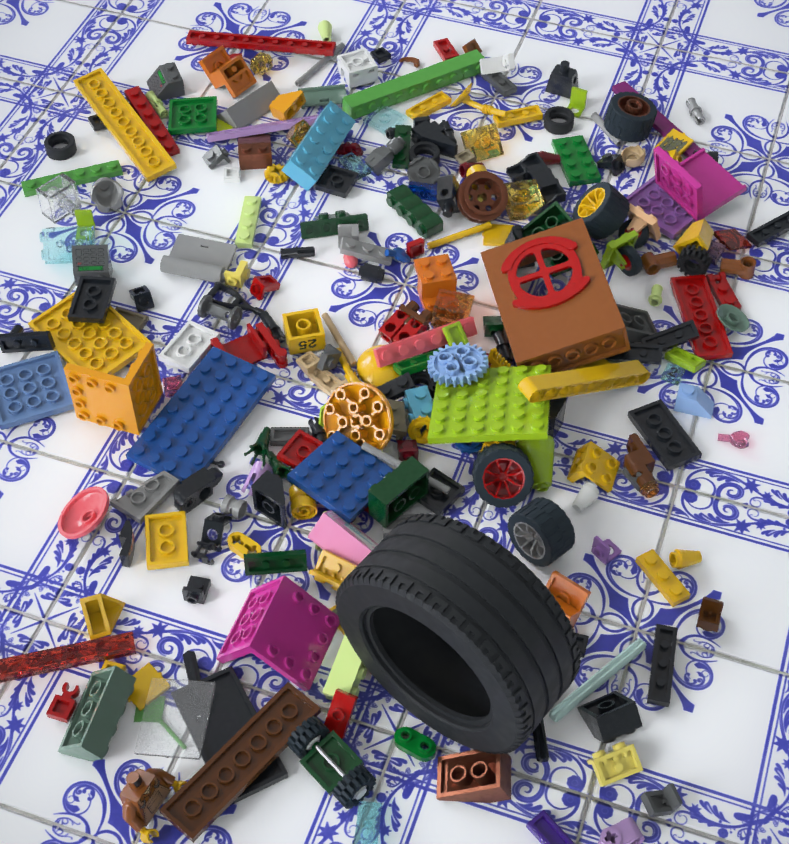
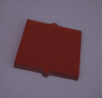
M736 229L714 231L713 235L729 251L752 247L745 239V236H742Z

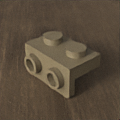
M388 399L394 417L392 435H396L397 442V440H402L408 433V425H406L407 411L405 410L404 402Z

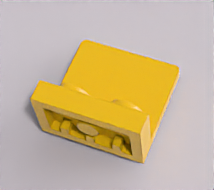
M590 441L576 450L567 480L574 483L586 477L609 493L612 490L620 461Z

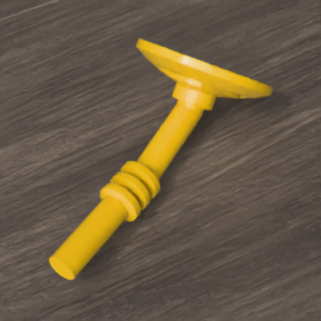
M472 82L450 105V107H454L462 102L482 111L483 114H493L505 118L508 116V111L496 109L494 106L487 104L482 105L471 100L469 93L472 88Z

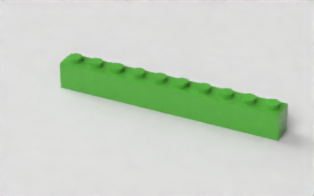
M476 49L342 97L343 111L353 119H357L481 74L479 60L485 57Z

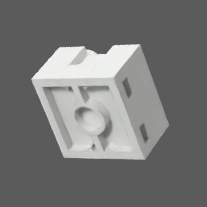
M366 48L337 55L338 72L341 76H344L349 88L378 81V65Z

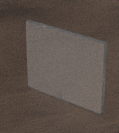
M152 678L134 754L200 760L216 683L185 679Z

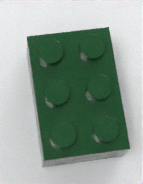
M413 456L406 461H402L394 471L388 472L380 482L373 484L368 490L369 515L384 528H387L428 494L429 469Z

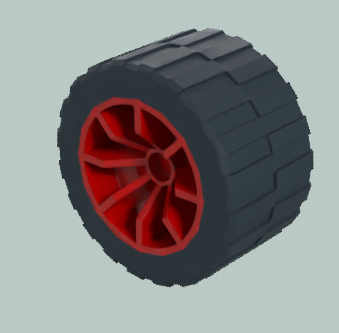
M506 443L491 444V446L485 447L477 455L476 460H474L472 476L475 490L487 504L498 508H510L524 501L527 495L530 494L534 484V472L527 455L519 447L517 448L513 444Z

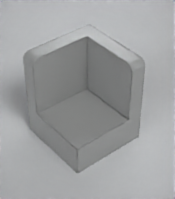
M358 224L338 225L339 249L342 237L359 241Z

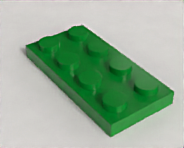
M583 135L552 139L551 145L555 154L560 155L559 164L569 187L601 182L602 177Z

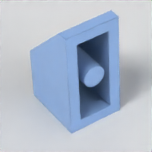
M680 383L673 411L711 419L714 402L699 386Z

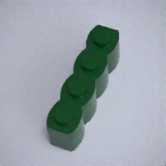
M402 184L387 192L386 202L388 206L395 209L400 217L406 219L408 225L415 228L420 236L428 239L443 231V220L441 217L433 212L426 203H423L408 186Z

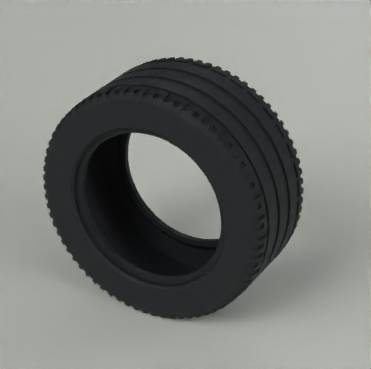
M421 513L420 515L415 514L405 518L344 579L336 592L335 604L342 629L352 648L374 678L393 698L419 720L447 738L474 750L489 754H507L515 751L527 740L541 720L570 687L580 669L581 654L579 653L580 648L576 639L577 636L569 619L566 617V613L549 589L524 563L501 544L477 529L449 517Z

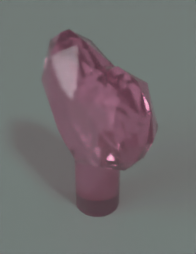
M742 430L733 432L730 435L718 433L717 441L730 442L732 446L738 449H745L749 447L748 439L750 435Z

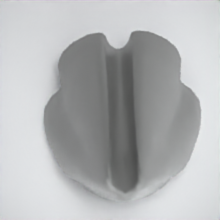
M103 177L98 179L91 187V200L97 204V209L100 212L108 213L110 208L117 211L123 205L121 198L124 195V190L117 181L109 177Z

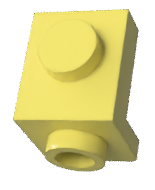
M241 260L235 272L225 270L226 285L238 288L243 287L246 279L248 280L250 277L248 261Z

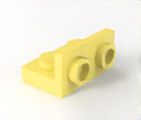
M623 741L612 745L613 750L605 752L603 749L592 753L593 758L588 759L587 763L593 766L600 787L643 771L634 744H625Z

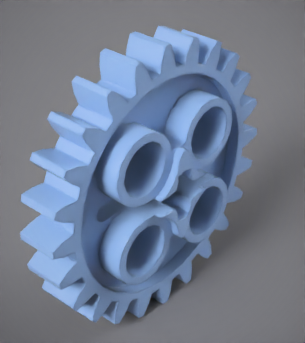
M462 342L459 345L452 343V346L446 344L445 349L439 347V352L433 351L434 356H429L430 360L427 361L430 378H433L434 382L439 381V385L446 383V387L453 384L454 388L457 384H460L461 387L464 386V383L471 385L472 380L478 382V377L483 378V373H487V368H489L486 351H482V347L477 348L476 344L470 346L469 342L466 345H463Z

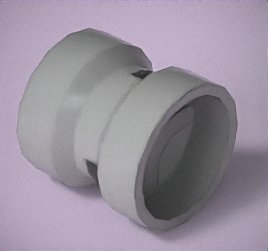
M227 494L221 503L220 512L226 515L232 514L233 518L240 520L247 510L248 503L245 500H237L235 496Z

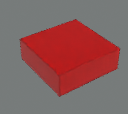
M421 237L407 243L406 253L411 259L424 254L425 241Z

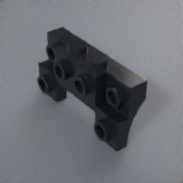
M537 152L528 154L519 163L506 168V173L513 183L526 180L530 188L534 186L536 190L535 195L539 194L542 205L533 211L534 214L543 212L555 201L560 203L566 200V192L560 185L559 180L554 177L551 169L547 167Z

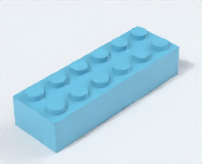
M330 101L318 115L281 171L308 191L317 182L356 121Z

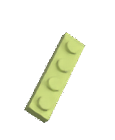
M260 196L244 197L235 239V245L238 248L253 247L262 203Z

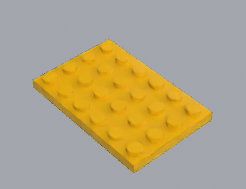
M75 292L28 322L29 328L34 332H51L55 343L54 351H58L59 356L65 362L111 375L136 359L139 350L144 347L146 342L152 343L111 305L104 324L69 321L67 316Z

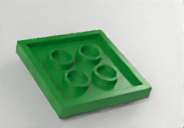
M217 96L170 99L168 132L170 135L216 132Z

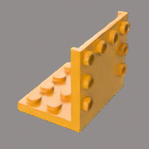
M146 342L144 347L139 350L138 357L134 363H131L125 378L67 363L64 367L77 418L82 421H90L100 426H107L118 431L122 430L140 435L163 395L153 343Z

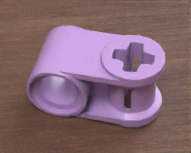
M628 817L617 824L603 829L598 844H641L645 837L634 819Z

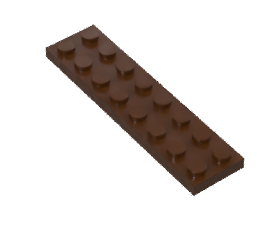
M287 682L159 809L160 814L194 843L288 747V738L292 736L291 733L297 730L296 727L298 725L301 726L304 720L307 721L309 717H317L321 713V708Z

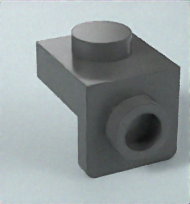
M217 144L202 156L211 170L223 159L228 163L231 162L228 157L230 155L224 147L220 148Z
M326 344L317 368L321 371L336 368L342 352L331 344Z
M673 783L668 784L663 790L644 792L640 796L650 818L671 815L683 804Z

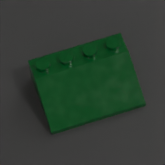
M555 201L523 227V235L527 237L571 222L573 219ZM593 243L596 254L598 255L599 251ZM560 253L543 260L546 267H552L568 261L569 258ZM569 268V269H566V270H563V271H560V272L551 274V276L554 278V277H556V276H558V275H561V274L566 273V272H568V271H570V270H573V269H572V268Z

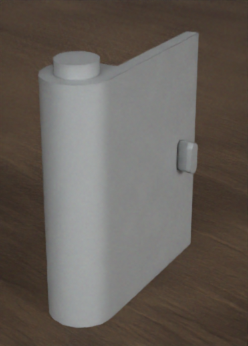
M178 234L169 256L163 255L161 259L160 271L213 283H223L225 281L224 272L225 270L228 271L238 247L234 244Z

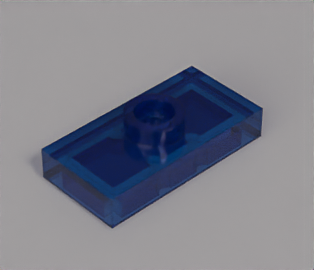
M415 181L409 182L410 190L420 199L437 201V185Z

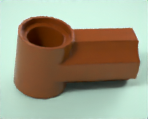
M674 251L656 255L652 252H647L641 256L643 268L648 275H654L660 269L677 265V256Z
M745 256L741 260L721 258L720 272L737 274L745 280L752 279L754 276L756 260L753 257Z

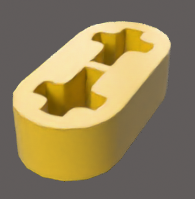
M233 532L228 536L229 549L242 559H244V554H249V551L262 553L261 546L243 533Z

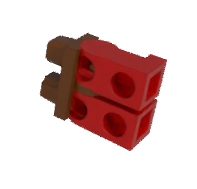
M411 300L406 306L401 304L399 309L392 314L378 331L381 338L390 344L428 331L430 329L429 322L433 315L427 309H424L419 315L417 311L420 309V306Z

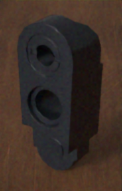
M203 467L181 481L182 483L175 488L173 494L175 508L186 513L192 511L213 495V488L221 481L223 473L216 467H212L209 470Z

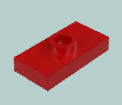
M338 688L333 696L324 725L330 732L334 730L343 739L358 697Z

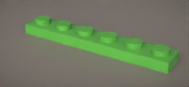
M119 160L29 179L22 181L21 185L25 197L94 182L103 177L121 176L123 172Z

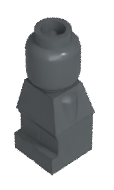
M400 136L394 137L386 146L383 145L374 149L364 159L368 168L379 176L382 173L381 171L389 166L394 158L393 155H397L404 148L405 141Z

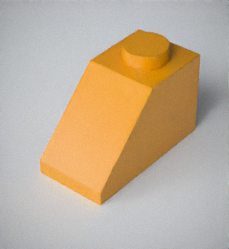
M299 90L278 95L269 105L272 116L281 121L291 119L306 103L304 93Z

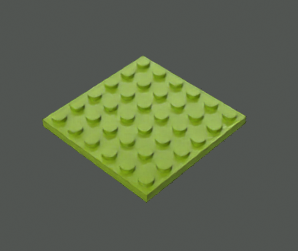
M539 364L536 366L520 365L518 367L501 366L487 368V373H483V378L478 377V382L472 380L471 385L464 383L463 387L460 384H457L455 388L453 384L446 387V383L439 385V381H437L427 437L428 444L548 439L550 400L530 403L518 389V384L528 376L551 373V365Z

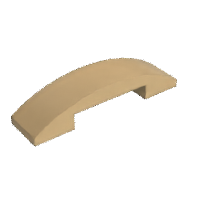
M311 351L297 358L296 363L306 376L329 396L340 386L349 383L345 379L341 381L329 370L321 371L318 369L317 365L320 358Z

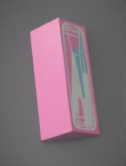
M332 510L322 514L308 535V538L321 549L327 550L356 565L365 559L378 545L354 524L347 523Z

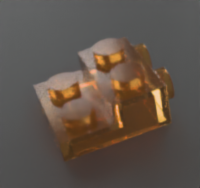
M440 288L432 311L431 326L437 328L470 317L475 296Z

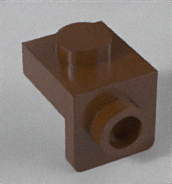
M703 597L696 627L702 628L705 631L718 632L724 602Z

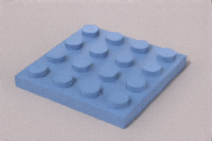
M58 351L0 367L1 430L74 409Z

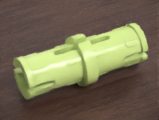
M148 91L145 96L153 106V109L161 119L166 118L169 112L163 106V102L157 98L153 91Z

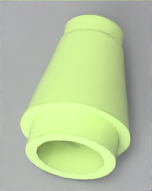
M323 20L318 25V31L323 41H331L332 24L327 20Z

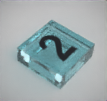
M668 363L661 375V379L678 386L686 369Z

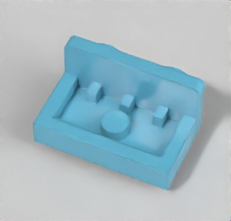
M427 385L405 390L402 402H404V407L409 412V423H411L412 419L418 418L419 415L421 417L428 415L431 418L433 400Z

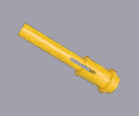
M342 352L339 362L345 372V379L349 383L362 382L359 381L356 372H353Z

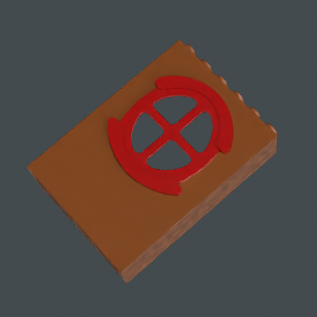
M583 218L480 252L517 367L520 365L536 366L544 364L551 365V373L561 372L631 350L625 324ZM560 253L569 258L568 261L552 267H546L543 260ZM537 261L540 268L539 271L517 277L519 267ZM572 268L573 272L568 284L562 290L555 291L549 276ZM543 278L548 294L545 296H535L524 291L520 285Z

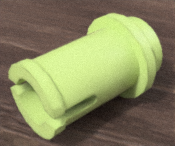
M659 284L653 285L651 295L648 297V302L654 307L662 303L663 287Z

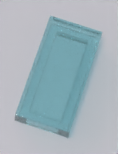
M353 152L339 158V163L345 169L359 173V179L371 174V168Z

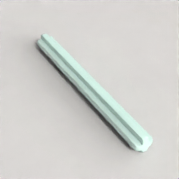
M641 638L636 639L550 710L549 717L554 722L561 720L645 650L646 642Z

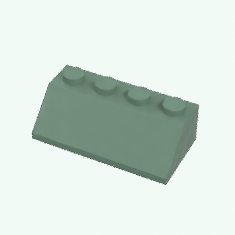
M117 666L93 671L57 752L90 762L102 760L109 750L108 745L111 738L117 731L118 721L125 712L128 697L134 691L136 678Z

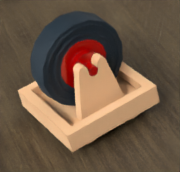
M630 203L629 220L620 226L618 237L620 238L624 233L635 230L639 234L634 245L635 249L644 246L649 237L658 241L661 238L657 218L652 214H646L640 206L635 207Z

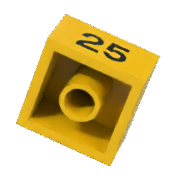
M318 308L282 314L283 330L290 355L325 349V332Z

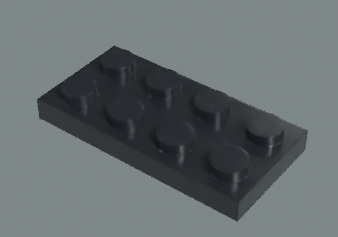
M661 399L628 411V418L667 471L701 458V451Z

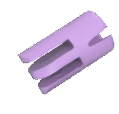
M256 461L249 472L241 492L245 493L250 481L252 480L254 483L266 470L272 472L271 466L266 463L261 470L263 461ZM250 488L248 493L250 496H252V488Z

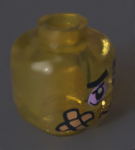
M260 52L251 59L250 68L256 75H265L273 68V59L269 54Z

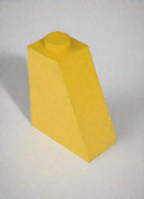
M705 218L696 221L683 233L673 245V248L678 255L688 245L691 247L696 245V248L701 246V250L704 248L708 250L714 231Z

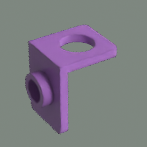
M596 535L593 539L591 552L606 565L620 555L622 550L610 539L603 541ZM612 548L614 552L610 555V550Z

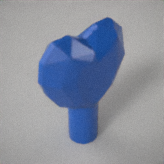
M396 247L393 250L386 249L384 252L385 256L394 257L402 263H410L411 261L410 256L401 247Z

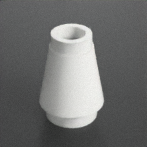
M591 483L582 485L572 503L573 509L581 512L597 500L599 494L597 487Z

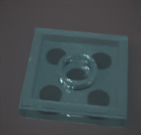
M382 105L365 117L363 123L386 135L385 132L389 127L394 128L395 125H402L407 121V116L388 106L384 107Z

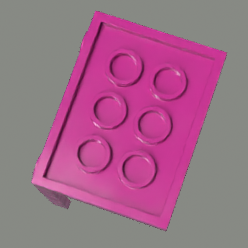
M660 146L653 149L655 183L696 221L707 217L744 193L747 189L745 184L742 185L707 154L704 148L680 163L674 160Z
M285 575L250 590L216 659L223 664L252 653L303 691H308L340 624L339 617Z

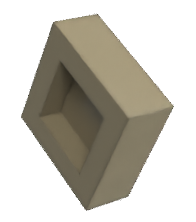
M469 148L454 156L459 165L464 162H477L476 157Z

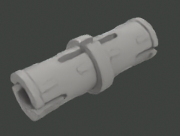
M688 98L686 105L689 108L690 116H693L697 125L704 124L703 122L706 119L702 114L701 107L697 105L695 98Z

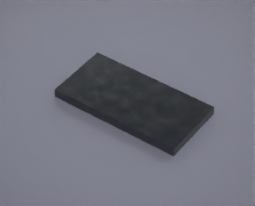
M232 666L198 681V686L202 684L207 701V707L198 710L194 708L190 689L194 688V684L171 693L204 764L256 714ZM278 756L231 805L288 778V772L280 757Z

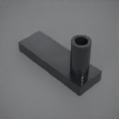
M14 325L10 333L0 334L2 353L49 351L55 348L50 331L24 332V328L21 325Z

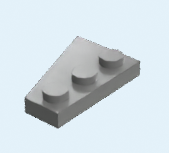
M162 471L144 481L143 485L137 489L128 490L125 492L126 495L121 498L110 500V504L115 509L142 524L145 521V515H151L175 488L180 485V480L166 471Z

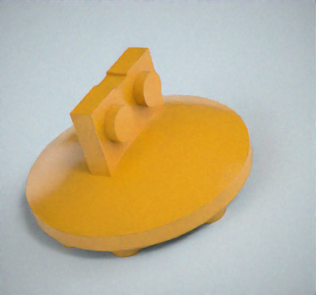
M352 382L340 386L331 394L324 408L323 424L327 439L336 431H339L359 446L366 442L383 451L393 433L394 417L388 399L378 388L364 382Z

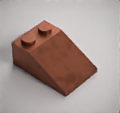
M257 134L238 138L240 170L267 169V166H272L270 134Z
M470 750L439 756L436 799L439 801L478 803L510 800V755L508 753L489 754L478 750Z

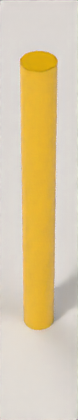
M489 221L427 243V247L430 250L492 228L491 222Z

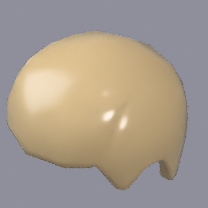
M640 145L624 148L621 152L624 165L630 168L639 167L646 157L645 148L642 149Z

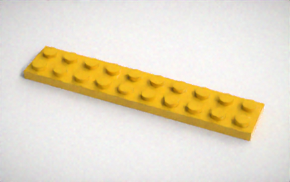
M102 68L73 80L76 88L147 182L177 168L176 163Z

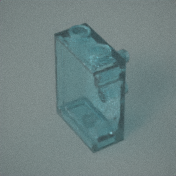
M94 225L45 227L39 233L40 242L43 243L41 258L45 260V264L72 263V246L96 245Z

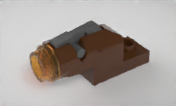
M637 433L629 435L626 445L628 454L624 457L622 474L642 496L652 498L660 490L658 488L659 484L653 476L655 459Z

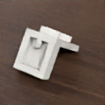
M514 53L479 60L482 75L512 71L516 68Z

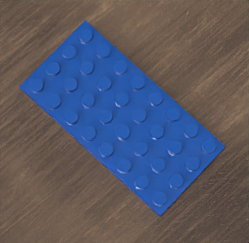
M213 346L125 454L126 458L156 474L166 471L178 478L181 484V481L201 468L205 467L208 469L275 382L276 375Z

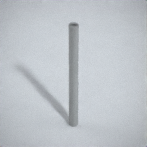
M343 42L336 46L334 56L345 48ZM324 56L295 81V85L299 87L334 56Z
M366 442L361 446L362 450L396 468L402 462ZM429 476L430 486L445 494L449 493L451 487Z

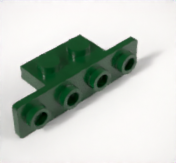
M345 210L335 211V214L319 213L318 216H314L315 220L300 222L302 239L338 235L339 224H358L359 232L369 230L368 215L366 213L350 215Z

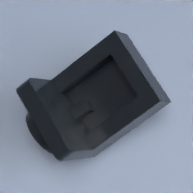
M606 153L596 162L598 168H611L613 176H618L625 170L621 154Z

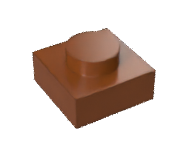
M475 38L462 46L465 53L476 49L480 53L482 52Z

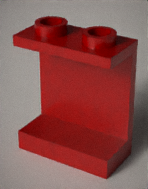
M250 323L246 324V335L225 344H221L217 337L210 339L211 349L214 346L251 364L266 359L267 351L269 350L266 341L261 340L258 330L254 329Z

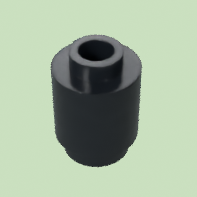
M364 263L359 268L358 276H361V280L376 284L378 282L382 283L385 269H382L381 266Z

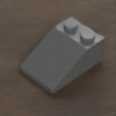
M617 304L626 327L629 343L641 342V338L657 333L648 311Z

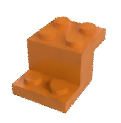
M223 45L199 61L214 88L225 85L233 98H236L257 82L242 56L238 55L231 59Z
M443 254L414 259L413 264L418 276L417 292L423 310H429L432 315L460 311L461 306L456 295L457 277L449 255Z
M555 570L552 572L546 587L560 604L574 628L591 592Z

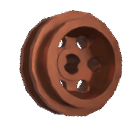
M477 171L468 175L459 185L456 194L457 206L461 214L469 221L478 224L491 222L497 219L506 209L508 191L503 180L497 175L487 171ZM472 185H477L478 189L474 190ZM486 185V186H488L490 189H489V190H486L484 186ZM492 195H495V201L491 199ZM481 197L483 201L480 202L477 198ZM486 206H490L491 211H487Z

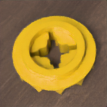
M280 163L267 166V169L264 170V177L270 183H284L290 177L281 171L285 165L281 166Z
M419 415L418 418L412 419L410 425H408L409 437L412 440L416 439L417 443L420 444L428 443L427 437L431 418L428 415L426 417ZM425 424L427 430H424L421 434L420 428Z

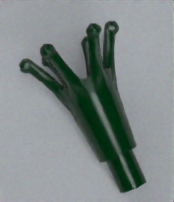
M264 427L256 443L250 445L249 448L251 449L244 453V456H247L254 451L255 454L250 462L251 465L254 464L258 455L262 456L263 467L266 464V454L269 459H272L269 452L271 432L269 427Z
M269 451L272 459H269L268 462L273 474L287 479V474L292 471L290 470L292 469L291 466H285L283 462L277 459L273 451Z

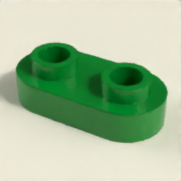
M401 727L396 730L394 743L399 750L422 762L431 761L435 757L436 744L432 739L410 727ZM403 735H408L409 738L404 739V738H402V736H403ZM423 745H426V746H428L429 748L426 749V750H424V749H422L421 747H422Z

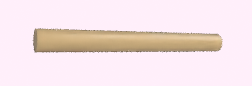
M326 312L323 313L321 317L341 348L351 367L356 366L355 358L330 316Z

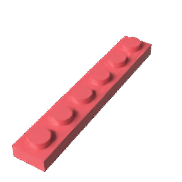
M470 316L458 320L467 338L477 335L474 317ZM455 322L373 349L377 367L381 368L445 346L446 344L448 345L442 328Z

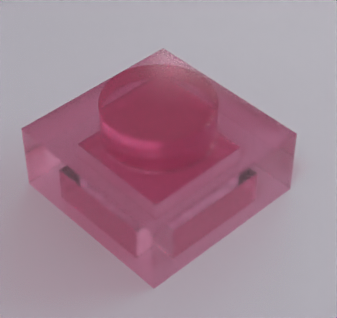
M181 375L162 378L166 397L173 396L182 386Z

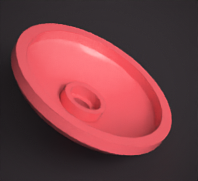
M95 486L84 489L75 495L60 514L58 520L60 534L67 539H77L95 530L108 512V493L103 488Z

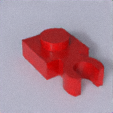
M65 682L63 684L62 696L55 694L46 712L48 718L65 723L69 722L77 706V702L74 699L80 694L79 685H76L73 691H68L70 688L69 683Z

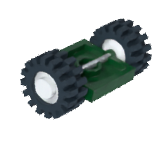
M309 717L307 721L304 720L301 726L298 725L296 727L297 730L291 733L292 736L288 738L287 745L301 759L299 761L300 764L330 796L333 794L346 809H351L353 806H357L359 802H362L376 784V778L363 766L364 762L334 730L330 732L318 717Z

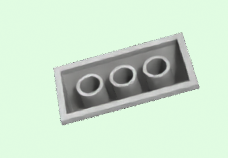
M271 80L218 114L217 118L232 126L233 129L249 126L271 111L269 105L280 93Z

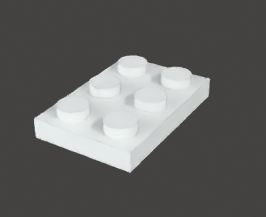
M189 320L158 355L159 361L190 374L211 349L210 339L215 337L220 339V333Z

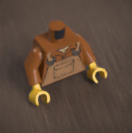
M139 768L136 771L130 772L126 776L127 784L120 792L124 821L137 833L140 832L141 841L147 844L153 843L149 838V834L153 837H159V832L156 829H147L146 827L170 793V787L173 786V790L176 793L182 785L187 783V781L182 780L176 781V777L161 768H148L146 771Z

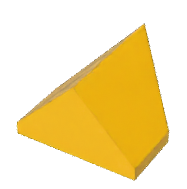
M102 593L79 599L90 640L112 633L126 604L125 602Z

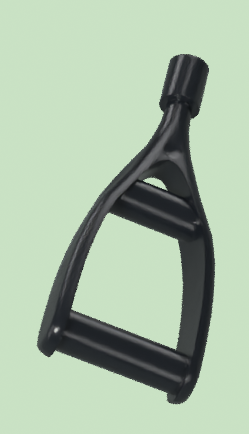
M215 282L213 288L207 294L213 298L221 290L235 297L236 299L232 303L213 299V303L229 309L239 306L242 310L252 311L256 315L264 311L258 307L251 306L235 289L220 282Z

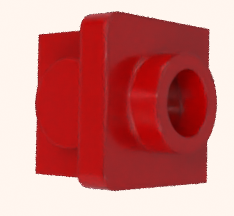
M271 275L254 276L250 293L258 300H263L265 292L277 291L281 284Z

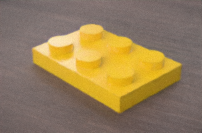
M177 511L145 515L147 569L156 570L189 566L186 512Z

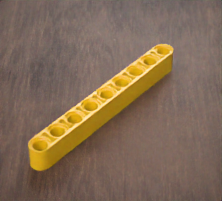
M639 360L528 376L520 381L518 389L530 403L640 385L650 378L651 373Z

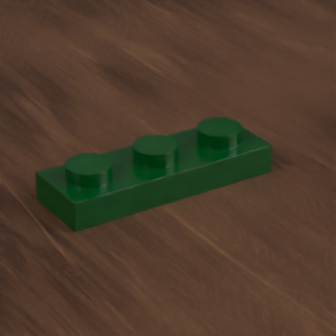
M395 125V137H402L405 144L403 145L404 148L397 155H393L392 168L408 169L412 125Z
M306 549L244 554L245 576L307 571Z

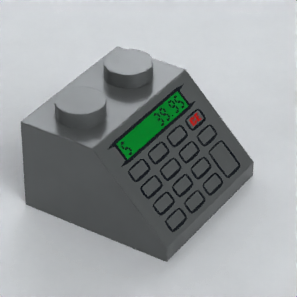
M175 62L159 65L146 81L149 90L153 91L161 101L185 95L183 79Z
M108 244L72 246L73 275L76 286L80 276L112 278L113 268Z

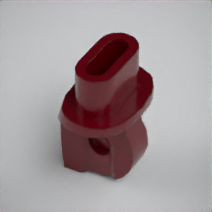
M349 141L341 144L337 150L338 155H344L345 157L362 156L364 153L359 144L350 143Z

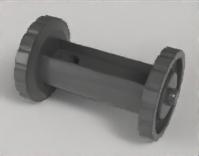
M204 295L199 302L197 314L201 318L211 315L227 322L228 328L234 330L242 319L243 310L239 306L229 309L213 303L212 296Z

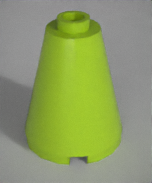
M548 435V439L519 440L516 446L527 455L534 472L532 488L538 492L547 491L552 486L555 449L553 437Z

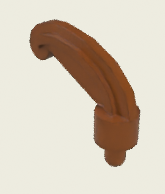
M403 57L399 59L401 63L406 61L414 63L416 68L420 66V61L417 58Z

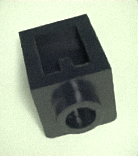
M146 285L128 290L138 312L155 307L151 292Z
M191 575L187 586L182 588L184 601L191 604H204L211 586V579Z

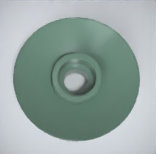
M722 304L717 308V317L725 327L736 332H745L749 328L747 316L737 307Z

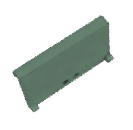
M345 84L298 88V91H303L306 100L301 109L327 105L330 101L334 104H342V97L347 96Z

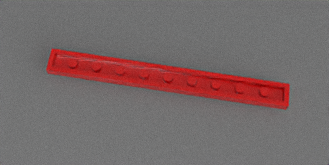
M189 30L186 37V44L220 47L223 45L224 48L334 56L336 50V42L196 30Z

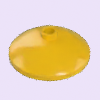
M384 345L373 346L365 350L357 361V373L364 383L375 387L381 386L400 376L393 370L394 363L381 368L377 367L373 349Z

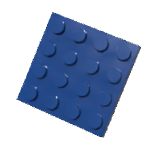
M336 431L288 473L287 480L350 524L368 507V490L370 487L380 482L388 472H392L394 469L374 455L362 450L361 446L339 431Z

